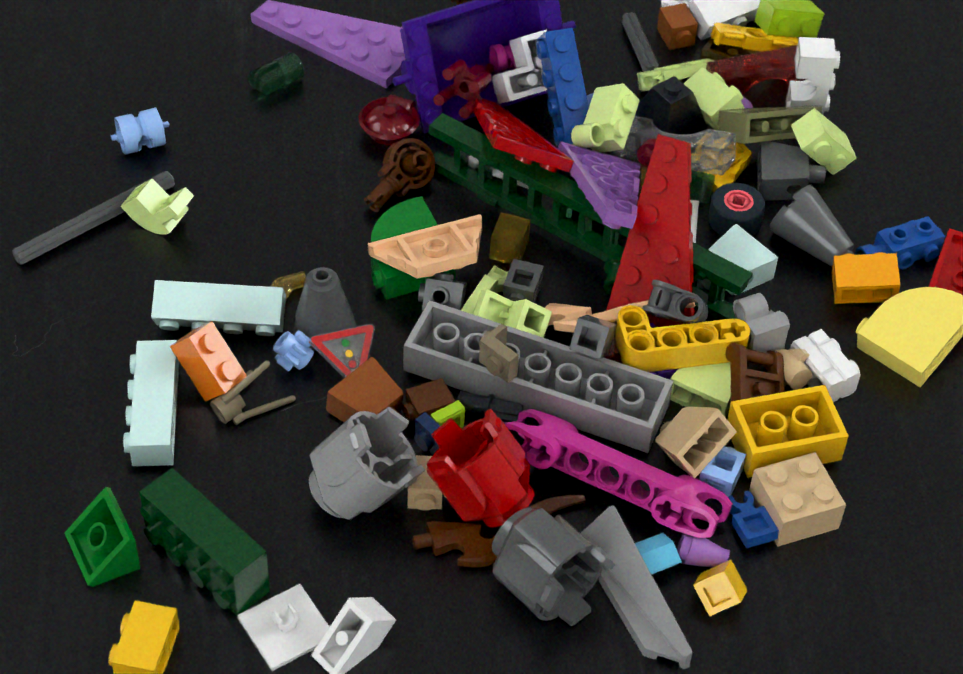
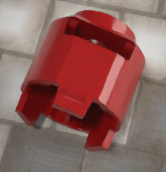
M492 409L485 411L484 418L474 421L462 429L453 419L449 418L431 434L439 449L436 450L431 459L426 463L427 474L463 521L483 520L488 527H499L513 514L527 508L534 498V490L529 484L530 464L525 458V451Z

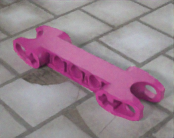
M528 409L519 413L517 421L504 423L509 430L517 431L524 439L521 447L525 451V458L531 466L539 469H547L551 466L650 511L658 523L675 531L696 538H708L714 534L717 523L725 522L728 518L733 504L718 489L689 475L673 476L578 433L577 428L573 424L557 416L535 409ZM526 417L536 419L539 426L525 424ZM579 453H582L587 457L588 464L584 463L580 459ZM609 466L618 471L619 478L611 474ZM640 480L645 481L649 485L650 491L642 488ZM710 498L720 501L723 507L722 513L716 514L712 508L705 505V501ZM692 519L709 522V527L704 530L698 529L693 524Z

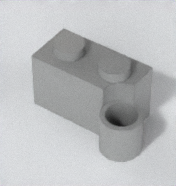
M761 293L734 301L733 310L736 319L743 320L750 327L747 349L761 352L785 349L790 323L784 312L769 311L767 301ZM747 362V369L762 372L767 370L763 365Z

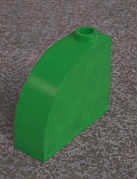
M420 196L403 201L388 209L376 222L371 234V242L436 226L437 223L423 197ZM371 257L373 284L376 289H381L386 300L418 291L421 283L426 284V278L428 277L417 279ZM456 269L441 272L453 274V280H456Z

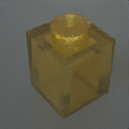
M501 212L490 238L489 259L512 264L513 259L521 260L529 242L531 219Z

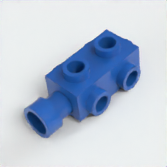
M928 216L878 231L874 245L867 244L857 247L855 255L874 254L877 252H884L886 254L897 253L898 267L904 270L910 267L914 261L924 259L926 262H930L937 258L940 254L945 235Z

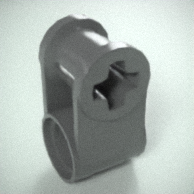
M652 280L653 290L648 304L642 308L646 313L682 324L706 321L709 312L708 307L697 294L663 281ZM689 303H698L699 308L695 315L690 317L684 315V309Z

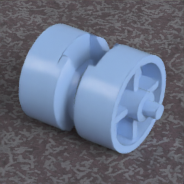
M156 107L140 111L138 117L126 114L114 118L116 134L111 135V140H118L125 155L141 151L142 145L154 148L166 144L164 131L166 127H170L169 122L161 120Z

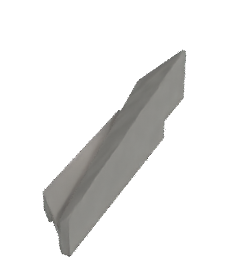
M614 505L610 506L581 532L595 547L599 546L603 549L607 557L615 564L611 570L604 565L598 581L643 656L652 659L661 656L679 662L680 668H689L692 650Z

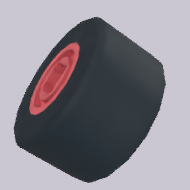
M724 184L715 190L711 198L708 218L711 228L723 236L732 226L738 224L751 236L757 234L762 225L765 200L759 191L747 184Z

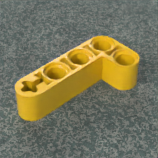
M628 305L621 308L618 313L615 340L623 364L646 372L728 363L729 361L725 355L727 346L731 343H738L744 345L747 349L750 327L743 320L732 318L651 328L646 312L641 307Z

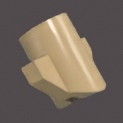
M804 349L776 350L782 354L784 360V388L787 384L793 390L806 386L812 377L811 370L804 364L805 360L809 357L808 352Z

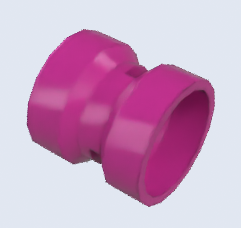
M510 43L507 46H502L501 44L490 46L489 59L490 63L494 66L495 73L505 72L508 68L517 69Z

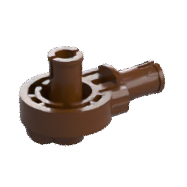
M414 138L403 139L392 144L384 155L383 167L377 172L379 177H384L380 179V183L364 198L365 204L368 205L372 202L369 208L374 212H378L394 193H396L397 197L403 198L410 190L418 189L428 184L435 172V158L431 149L421 140ZM402 145L412 146L397 151V149Z

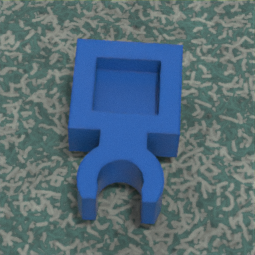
M744 491V503L736 502L732 495L728 496L733 504L730 513L733 515L732 525L746 548L778 539L779 529L764 506L754 508V496L751 492Z

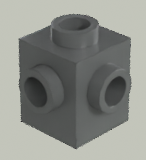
M437 273L435 277L426 278V284H420L418 302H423L422 310L425 309L429 300L461 310L464 306L467 282L454 281V275L447 273ZM439 290L445 294L444 301L438 297Z

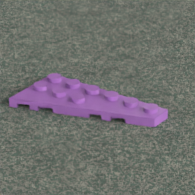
M267 0L251 14V23L384 88H387L393 82L394 77L401 75V62L405 60L400 29L403 27Z
M560 141L558 149L574 161L570 175L575 179L578 187L593 206L594 211L598 213L602 223L613 229H620L621 226L632 229L637 218L638 206L636 204L638 202L637 195L639 193V169L641 163Z

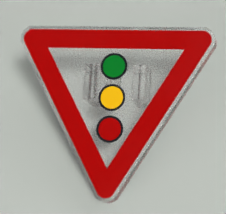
M365 324L314 335L309 338V344L345 378L369 359L375 327L373 324Z

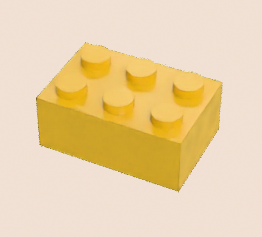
M825 385L731 401L727 420L737 431L731 440L735 450L746 454L743 469L747 478L753 476L754 469L816 452L822 464L842 460L849 436Z

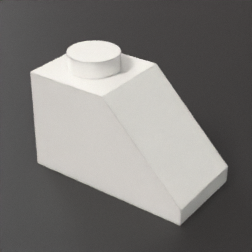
M373 597L348 598L311 656L329 674H345L379 647L396 619Z

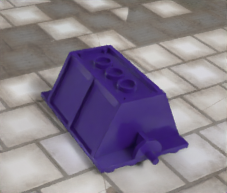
M472 0L402 22L403 28L400 29L405 60L401 62L402 75L394 77L393 83L395 86L405 84L411 94H415L422 132L428 133L429 125L442 113L459 122L476 117L474 113L466 119L459 115V110L468 101L458 95L452 97L441 106H437L434 103V96L454 83L455 77L451 80L443 78L442 73L447 67L459 59L464 60L468 67H473L475 64L484 66L490 63L489 48L491 45L501 44L502 46H507L509 40L543 30L548 32L566 28L575 29L576 24L573 20L562 24L559 0ZM491 80L487 89L480 93V96L498 103ZM547 90L513 101L500 103V105L506 107L545 94Z

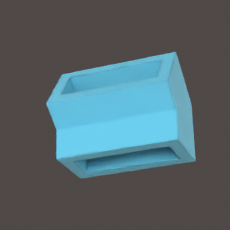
M664 533L635 543L651 575L682 562L674 542Z

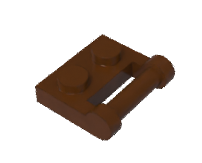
M731 343L727 346L725 355L731 365V401L784 392V360L780 352L772 350L761 352L746 349L744 345L738 343ZM747 362L763 365L767 372L747 369Z

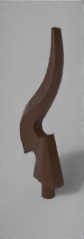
M564 495L536 502L527 508H543L551 514L566 507L585 503L586 500L584 495ZM431 521L426 523L427 533L412 536L415 550L431 546L435 556L453 549L461 550L464 555L458 558L457 566L484 567L494 564L497 558L492 551V543L495 536L490 539L481 537V525L477 523Z

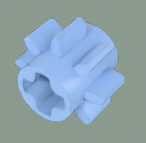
M297 330L294 335L286 331L280 336L273 347V350L278 353L274 359L287 371H290L293 366L300 370L308 364L314 354V351L309 348L313 342L300 330Z

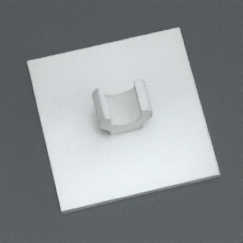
M301 584L237 615L240 623L272 671L314 650L329 629V625Z

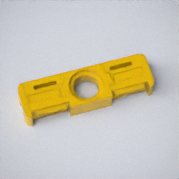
M717 22L714 23L711 38L714 39L713 42L716 45L737 46L747 50L767 53L771 51L795 56L798 44L797 37L768 35L762 29Z

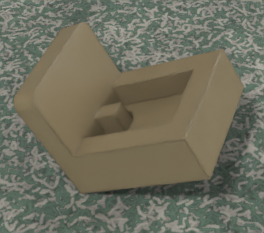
M500 324L494 330L487 331L481 337L479 342V362L491 374L499 376L509 383L517 376L519 355L506 346L507 327Z

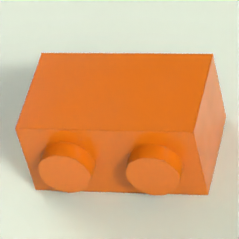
M212 321L192 330L170 346L205 402L225 394L247 377Z

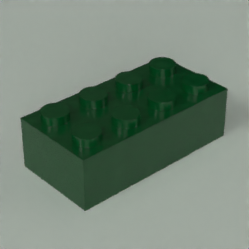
M173 468L139 492L142 505L140 512L145 523L143 531L147 539L153 545L159 544L162 546L176 566L182 565L186 568L192 580L199 587L205 586L211 591L215 601L223 609L229 608L233 613L239 615L270 592L267 551Z

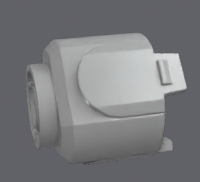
M387 407L377 415L367 411L357 412L310 453L313 471L309 476V487L320 507L335 517L351 520L363 511L371 513L392 499L401 490L415 483L417 477L425 469L422 465L418 466L413 448L402 433L408 426L409 420L390 407Z

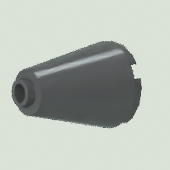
M811 185L805 186L792 197L794 201L788 207L784 205L770 224L769 228H771L770 230L775 235L831 267L833 266L834 256L847 253L854 254L852 252L854 248L853 242L819 192Z
M325 267L311 270L306 276L293 320V335L297 330H300L311 341V338L314 336L356 328L353 313L337 273ZM353 335L323 341L322 343L332 353L340 352L345 348L341 345L342 339H348L351 343ZM314 343L309 347L314 350H320Z

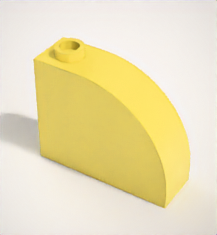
M937 287L914 288L898 293L881 304L869 319L865 317L859 323L856 329L857 348L921 388L963 336V295Z

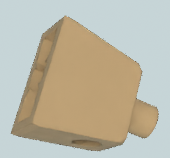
M686 406L672 421L665 422L662 425L660 434L656 437L655 441L677 466L691 477L696 478L737 431L718 408Z

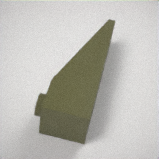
M822 106L719 110L718 140L747 144L796 138L791 125L813 108L822 114Z

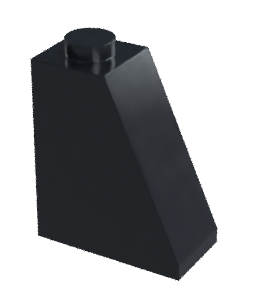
M675 76L649 90L638 104L631 126L646 140L657 139V135L660 134L689 143L708 132L707 124L694 92Z

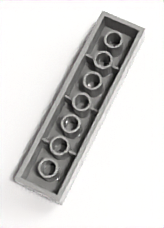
M430 300L404 344V371L430 380L443 378L446 385L472 394L487 397L489 394H494L497 399L522 404L523 410L535 409L557 416L570 422L578 430L646 453L651 448L670 403L673 380L607 358L597 359L570 350V346L506 326V346L519 356L517 376L507 383L499 376L491 374L479 362V342L481 337L487 331L494 330L500 323Z

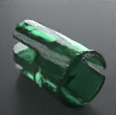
M289 52L251 71L248 75V82L256 90L268 95L301 79L305 73L300 58L293 52Z

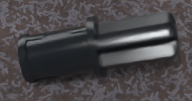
M461 390L457 399L465 407V412L485 416V411L492 409L497 417L509 422L517 421L519 413L523 411L522 404L497 399L494 394H489L487 397Z

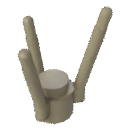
M264 361L253 371H247V377L239 384L210 402L213 411L224 424L232 420L235 425H238L247 418L276 409L296 400V397L291 395L242 412V408L246 405L239 393L270 366L269 361Z

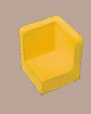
M731 559L702 572L693 584L709 616L741 603L747 592V588Z

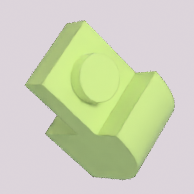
M152 178L137 186L120 207L144 229L163 235L169 234L189 210L186 205L194 195L184 187L169 196Z
M488 289L481 290L473 315L543 338L552 311L527 299L512 301Z

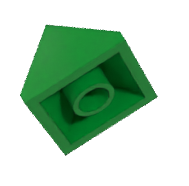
M105 487L64 533L87 585L91 587L141 569L136 540L111 488Z

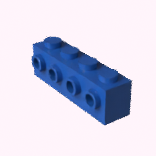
M573 28L544 32L537 39L536 43L537 56L541 59L543 68L542 81L544 87L547 88L549 98L548 111L554 123V141L558 146L560 141L574 145L571 139L572 129L576 125L584 123L589 109Z

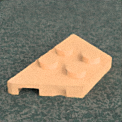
M479 214L367 243L368 253L371 257L417 279L431 277L437 273L452 269H461L467 265L477 263L482 233V216Z

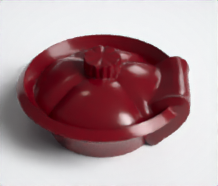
M390 94L388 97L379 98L366 104L359 113V124L375 142L382 145H392L407 139L417 129L420 123V115L415 108L416 102L414 100Z

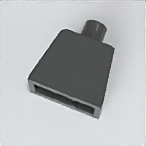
M771 141L760 142L757 156V191L762 194L765 201L791 200L798 191L808 186V183L824 184L826 167L809 165V157L800 147Z

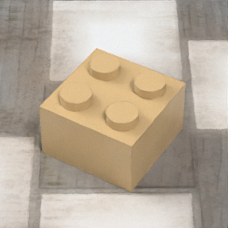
M816 452L754 469L749 492L754 496L756 508L764 506L779 529L778 539L774 540L777 547L839 529L846 504Z

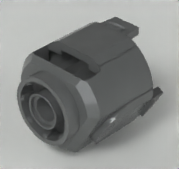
M524 508L513 514L500 527L492 543V551L497 556L493 564L495 578L539 619L547 621L559 616L570 626H573L591 613L592 608L583 598L596 583L603 566L605 565L610 570L615 566L603 549L599 546L595 547L560 515L554 518L543 508Z

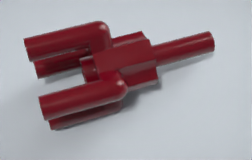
M457 60L442 73L443 78L446 80H451L455 77L454 83L435 95L433 98L434 103L437 106H441L452 97L458 95L468 101L459 110V115L462 118H468L474 113L476 98L482 100L480 93L489 86L494 66L491 63H487L484 66L475 64L473 67H468L464 60Z

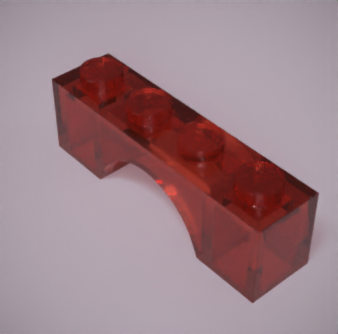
M797 45L707 62L706 70L711 74L714 72L718 73L728 87L735 86L742 95L755 84L768 79L784 80L788 86L790 81L807 80L796 79L794 59Z

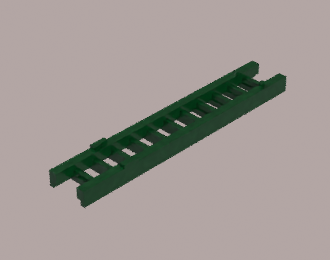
M444 113L439 115L429 125L430 135L454 147V158L443 152H436L434 154L435 172L476 193L478 199L491 206L496 207L499 205L603 261L613 256L623 255L624 247L618 244V236L621 234L628 238L630 228L621 226L620 229H613L604 225L598 213L594 211L593 206L586 199L583 191L578 187L577 182L558 172H550L540 167L538 162L532 161L531 165L525 164L515 159L514 154L493 148L486 135ZM469 155L478 159V170L468 166ZM493 168L503 172V184L492 178ZM517 180L528 185V197L517 191ZM542 193L554 199L553 210L541 204ZM567 206L579 212L578 223L566 217ZM592 220L604 225L603 236L592 231ZM693 242L694 283H692V292L697 294L707 305L708 317L714 320L736 319L733 304L724 300L725 290L727 289L739 296L747 287L753 273ZM706 278L711 281L709 292L697 286L698 279L703 281ZM695 302L694 309L698 311L699 305Z

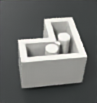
M547 30L509 40L517 69L492 76L499 104L547 90L542 81L543 68L541 59L538 58L536 51L537 39Z

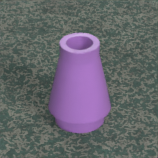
M684 533L677 547L679 557L683 560V564L715 567L728 561L730 550L720 547L707 538H696Z

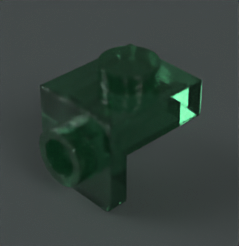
M691 170L690 200L705 204L710 203L715 175Z

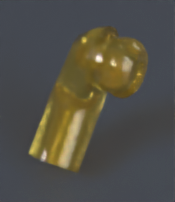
M301 271L276 278L271 287L283 288L287 300L294 289L304 286L305 272Z

